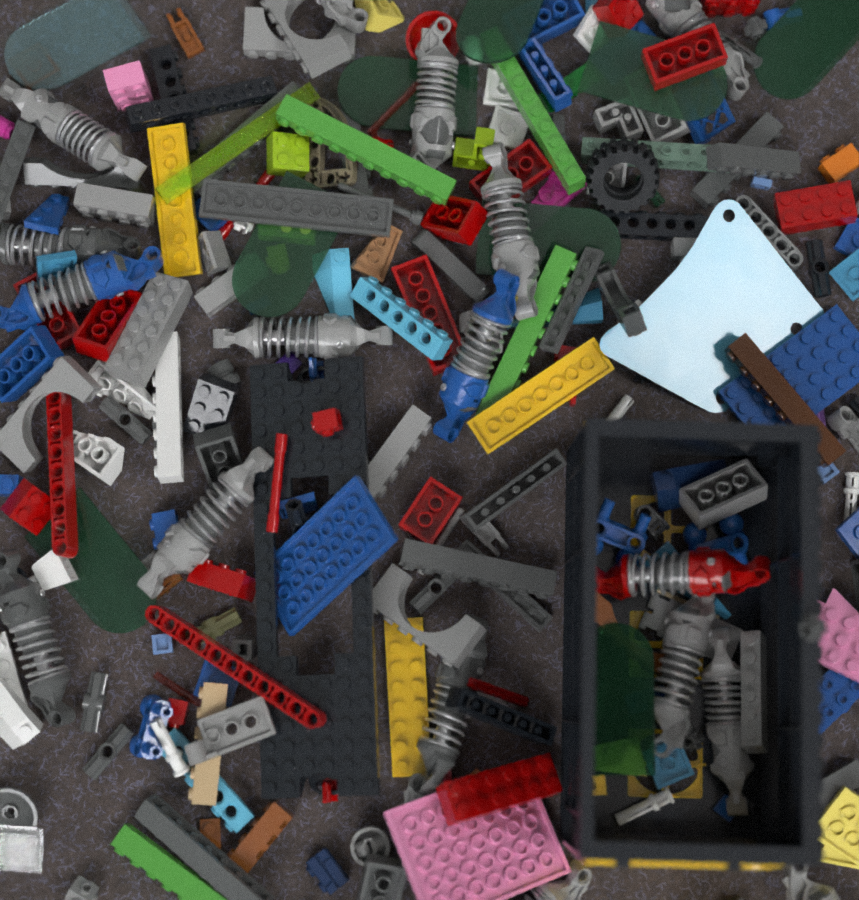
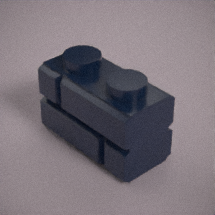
M326 846L306 862L308 865L306 870L312 877L316 876L320 881L318 886L323 893L328 892L331 895L350 879Z

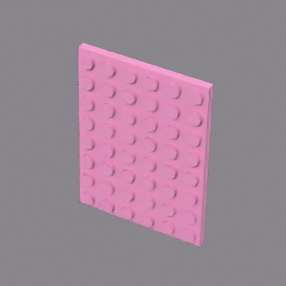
M437 792L383 813L417 900H505L571 872L542 800L451 827L447 826Z

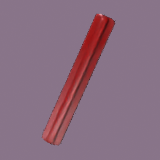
M472 677L468 679V688L522 707L528 705L529 698Z

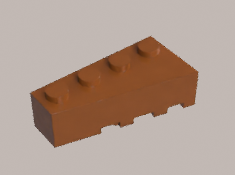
M278 800L270 801L263 809L265 814L261 818L257 817L251 824L253 829L249 834L245 832L238 840L240 845L237 849L234 850L232 848L227 854L229 858L247 873H249L295 816L293 812Z

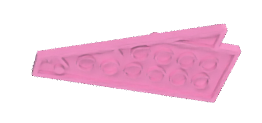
M833 588L826 603L819 601L823 607L822 615L819 618L826 621L827 630L826 633L822 634L823 639L820 640V646L823 649L820 665L859 683V613Z

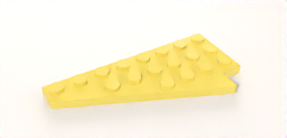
M843 785L824 809L823 815H821V825L824 827V837L821 838L824 860L821 862L859 869V795Z

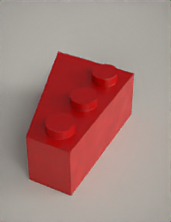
M206 559L203 564H198L187 578V581L251 603L256 593V579L247 576V571L238 568L232 571L229 570L230 566L222 563L216 566L209 559Z

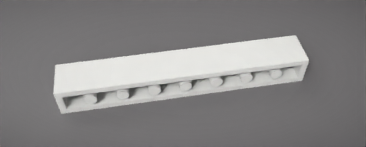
M175 331L155 367V375H152L153 387H156V393H153V404L156 405V411H153V421L156 423V429H153L154 441H157V447H154V458L157 459V466H154V475L158 477L161 484L184 482L180 337L178 332Z

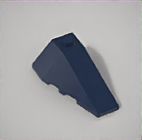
M725 459L651 473L649 476L658 513L681 507L679 504V489L726 468Z

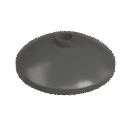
M0 787V843L15 844L22 842L34 832L37 826L39 816L37 806L33 799L24 791L14 787ZM11 807V808H13L15 811L12 812V811L9 810V808Z

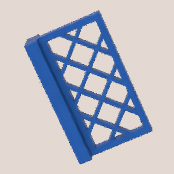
M712 70L702 73V75H697L701 77L699 88L692 86L694 77L689 78L688 84L681 81L670 85L695 144L708 143L712 137L736 122ZM706 79L711 82L710 91L703 89ZM691 89L698 91L696 101L690 97ZM702 92L709 94L707 104L700 102ZM713 96H717L719 99L718 108L711 106ZM699 105L706 107L704 117L698 114ZM710 109L717 111L715 120L708 119ZM721 112L725 113L728 121L724 124L719 122ZM707 122L713 123L712 132L709 134L705 129Z

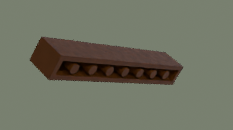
M746 332L724 350L727 359L738 366L739 373L749 379L751 387L756 392H760L764 397L763 401L776 411L775 414L780 421H784L786 424L818 425V431H821L822 435L821 443L818 444V452H821L822 455L821 465L819 466L823 468L829 466L846 452L844 447Z

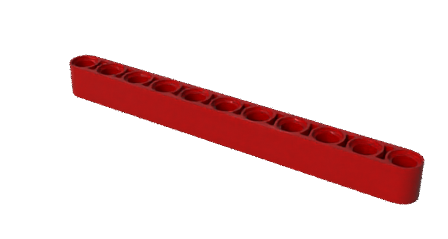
M53 392L46 396L52 550L57 556L72 559L78 553L72 398L67 393Z
M151 605L146 609L145 617L148 622L304 726L320 728L326 723V715L322 710L168 608ZM158 610L159 617L156 619L155 612ZM172 620L174 621L173 629H171L170 623ZM187 630L190 632L188 639L185 636ZM203 640L205 641L206 645L204 649L201 648V642ZM218 651L221 652V658L219 660L216 657ZM234 661H236L237 668L235 671L232 668V663ZM250 671L253 674L251 681L248 680V673ZM265 682L269 685L267 692L263 688ZM282 692L285 695V700L283 701V703L279 699V696ZM297 703L301 705L300 713H297L295 709ZM313 714H316L318 718L316 724L312 722Z

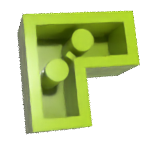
M477 127L475 140L456 137L452 166L481 171L489 168L490 164L485 162L482 149L483 147L493 145L495 129Z

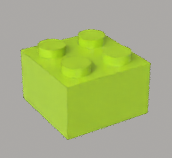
M273 131L267 137V175L303 178L309 172V136Z

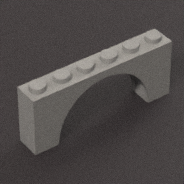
M304 0L260 1L264 11L269 12L268 17L272 24L276 23L275 27L279 35H284L285 38L283 39L287 47L293 49L292 54L296 61H301L300 66L305 74L308 73L312 79L351 59L348 45L340 34L326 39H307L297 35L289 28L294 10Z
M245 7L244 56L251 59L261 56L271 60L277 57L295 60L292 54L293 49L288 48L285 42L278 39L267 26L264 8ZM336 21L331 31L323 39L340 34L350 51L351 59L344 62L348 63L351 60H355L356 33L345 26L340 27Z
M60 356L53 362L54 366L52 369L42 375V381L30 390L28 398L19 403V409L7 418L5 426L0 428V450L23 473L33 471L44 458L37 449L31 432V420L38 403L53 392L70 394L82 403L91 402L103 388L71 356Z
M392 563L373 589L374 613L376 615L379 612L383 614L384 617L382 619L390 625L393 623L397 624V630L404 635L411 634L413 636L411 640L419 646L425 644L428 647L426 650L433 656L440 655L443 657L441 661L451 668L454 665L459 669L487 630L467 614L457 624L444 631L429 633L413 628L405 613V596L413 578Z

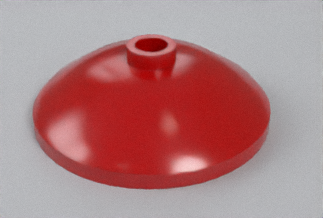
M430 10L417 15L411 21L406 31L405 41L409 54L416 62L418 59L415 55V49L421 40V29L429 28L431 23L439 17H447L451 22V29L445 35L442 42L454 57L456 56L461 45V33L457 23L451 16L441 11ZM438 23V29L440 31H443V25L441 23Z

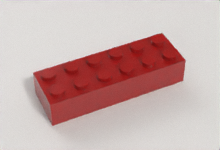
M427 254L392 267L391 274L401 298L406 301V305L417 309L420 312L419 315L431 320L437 329L447 332L448 337L453 340L442 360H431L425 355L432 375L436 376L444 373L445 368L450 366L451 361L454 360L453 356L459 354L456 348L462 346L460 342V334Z
M550 752L447 781L435 788L448 827L545 799L563 791Z

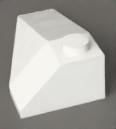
M97 360L88 372L103 387L97 396L102 397L103 394L106 396L110 395L118 403L126 404L129 411L150 420L153 416V411H156V405L153 404V398L142 386L111 377L105 367L106 362Z
M73 430L74 461L111 486L122 471L125 448L108 437H99L94 434Z
M0 677V736L12 749L26 744L41 731L43 723Z

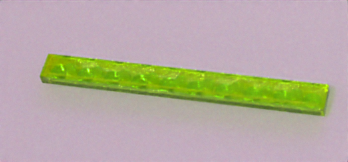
M310 82L289 95L309 106L320 99V96ZM282 101L158 186L155 190L166 205L280 127L281 125L276 120V112Z

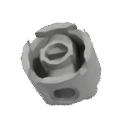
M368 825L360 828L352 837L350 844L351 855L361 866H364L366 853L388 857L390 851L388 835L378 826Z

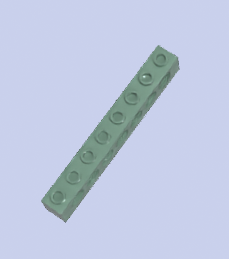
M583 137L581 164H588L589 158L592 157V152L595 149L600 150V144L606 142V144L610 143V139ZM638 140V144L643 142L647 145L648 149L653 151L659 169L716 172L708 170L706 147L711 145ZM627 163V167H636L633 164Z

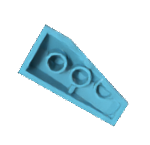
M349 248L329 249L312 255L313 274L329 312L336 313L339 316L351 315L354 319L353 298L350 297L352 293Z

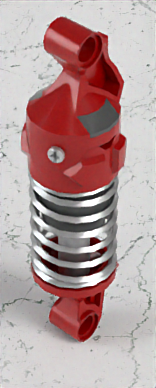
M698 547L696 550L684 551L681 555L676 551L671 556L665 552L662 557L658 553H654L652 558L647 553L642 558L638 554L634 556L632 554H624L608 572L602 571L597 566V593L609 594L619 600L632 598L637 595L638 583H640L641 594L645 597L647 594V583H650V590L653 596L656 595V586L660 589L663 596L666 590H670L672 595L675 594V591H680L682 595L685 591H688L690 594H697L699 597H709L717 593L736 595L748 587L759 586V584L768 581L770 578L771 562L768 557L760 555L754 557L747 565H744L733 558L725 549H710L709 547ZM646 557L649 561L650 567H644ZM637 558L639 560L640 567H637L636 565Z

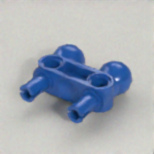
M604 498L598 512V523L603 524L604 529L597 532V555L602 552L604 542L621 548L616 554V564L624 554H632L633 556L638 554L640 556L645 548L648 538L646 530L652 517L641 513L635 528L628 527L609 518L615 502ZM638 538L641 542L639 545L634 546L630 543V540ZM637 558V559H636V565H637V567H638V565H639L640 563H639V560H638V558Z
M738 513L719 521V527L725 535L706 540V529L698 530L693 522L687 524L683 529V539L689 545V551L696 550L698 547L725 549L742 564L747 565L749 563L746 555L747 550H749V540L745 536L744 531H742L744 521ZM736 537L740 539V546L737 548L733 545V540Z
M150 694L144 697L140 703V711L143 718L139 733L132 737L129 742V748L131 753L137 758L156 760L161 757L163 751L149 723L151 721L155 722L154 719L161 717L166 727L168 718L173 715V709L171 708L170 701L163 700L156 694Z

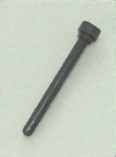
M342 182L337 185L339 190L352 195L376 197ZM393 204V212L407 217L414 225L418 226L424 212L418 209L410 211Z

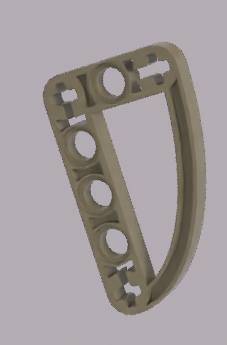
M314 97L309 100L307 105L314 108L319 104V107L316 108L317 110L326 114L327 109L335 119L349 125L343 113L332 102L320 97ZM309 137V172L305 175L306 185L314 190L337 188L340 182L353 186L357 181V161H350L345 155L346 168L325 170V144L322 143L317 148H313V140ZM317 157L319 162L317 166L313 167L312 160ZM333 174L334 181L329 184L328 177ZM348 175H350V178H348L347 181L340 178L348 177Z

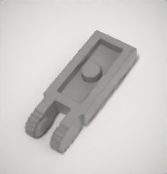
M490 522L483 525L477 531L472 532L496 558L500 554L491 544L494 539L505 550L509 548L508 544L500 536V533Z

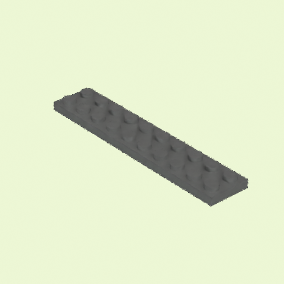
M203 179L199 217L390 238L394 199Z

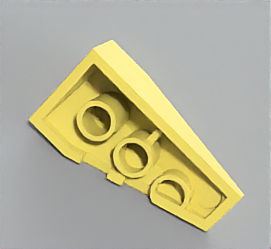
M354 0L356 8H362L368 13L366 31L380 33L405 20L394 1L389 3L387 0Z

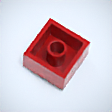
M598 0L592 7L607 38L625 37L644 15L637 0Z
M23 478L0 510L37 536L51 519L50 496Z

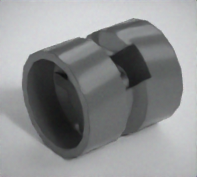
M229 359L221 360L208 369L210 375L237 385L242 384L236 372L233 373L234 367Z

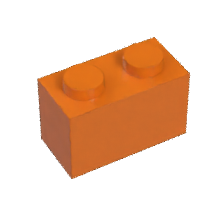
M852 143L847 146L843 144L835 150L833 156L827 155L820 160L821 164L817 169L829 184L836 183L859 167V152Z

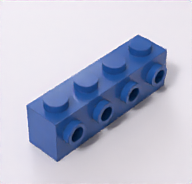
M535 37L518 45L519 58L555 113L571 105L572 90L565 84L561 73L555 69L551 58H548L545 54L543 46L537 42Z

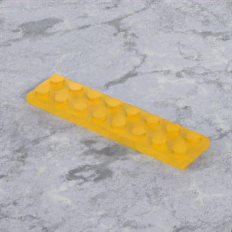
M185 123L147 128L161 251L164 259V274L177 278L203 274Z
M592 337L466 423L485 452L490 454L615 368L608 357L601 351L596 339Z
M423 617L407 618L413 628L424 632ZM384 620L392 777H410L415 773L424 774L426 772L422 755L416 745L417 741H419L418 739H420L419 736L422 735L430 738L429 732L422 729L423 726L429 727V722L425 720L428 717L424 644L419 646L411 640L413 638L411 634L408 633L406 636L397 630V624L393 623L390 625Z

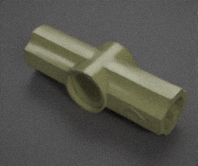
M234 607L217 617L214 616L204 621L197 628L213 639H217L216 637L224 635L227 630L232 629L243 621ZM190 632L185 634L187 639L190 637Z

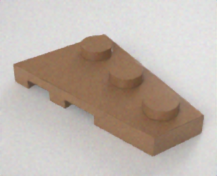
M391 225L390 238L374 236L350 267L367 277L373 276L379 280V283H383L402 231Z

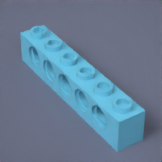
M360 277L350 297L431 360H442L453 342L448 337V333L442 329H437L431 320L419 315L420 312L417 309L406 305L404 299L393 295L392 290L378 283L379 280L375 277Z
M174 728L169 735L175 746H180L183 749L182 757L187 765L189 761L184 746L190 744V741L178 728ZM162 748V756L165 758L166 753ZM188 771L184 774L186 777L184 780L193 788L194 779H190L191 772ZM219 775L218 791L223 793V800L217 801L216 806H212L211 811L218 818L221 816L226 821L224 825L230 832L235 831L238 833L256 815ZM229 805L236 808L237 813L235 816L227 814L226 810Z

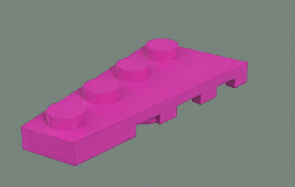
M552 172L548 177V181L538 191L536 198L526 208L528 212L526 218L530 221L527 227L531 229L530 233L536 232L558 212V209H562V207L587 187V183L585 182L584 188L568 195L556 173Z

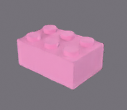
M140 60L103 70L108 91L118 111L125 112L127 106L154 101L148 78Z

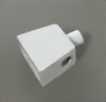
M53 550L49 551L32 565L35 575L28 578L30 581L40 584L43 590L52 589L78 580L69 559L55 555Z

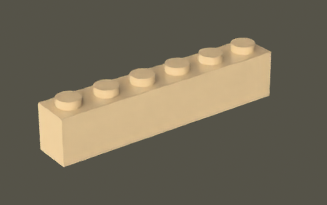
M204 682V686L199 688V699H202V705L197 708L196 719H203L226 710L228 684ZM195 727L194 739H198V741L203 740L199 727ZM221 756L191 767L190 779H194L193 788L189 787L188 800H192L191 804L216 806Z

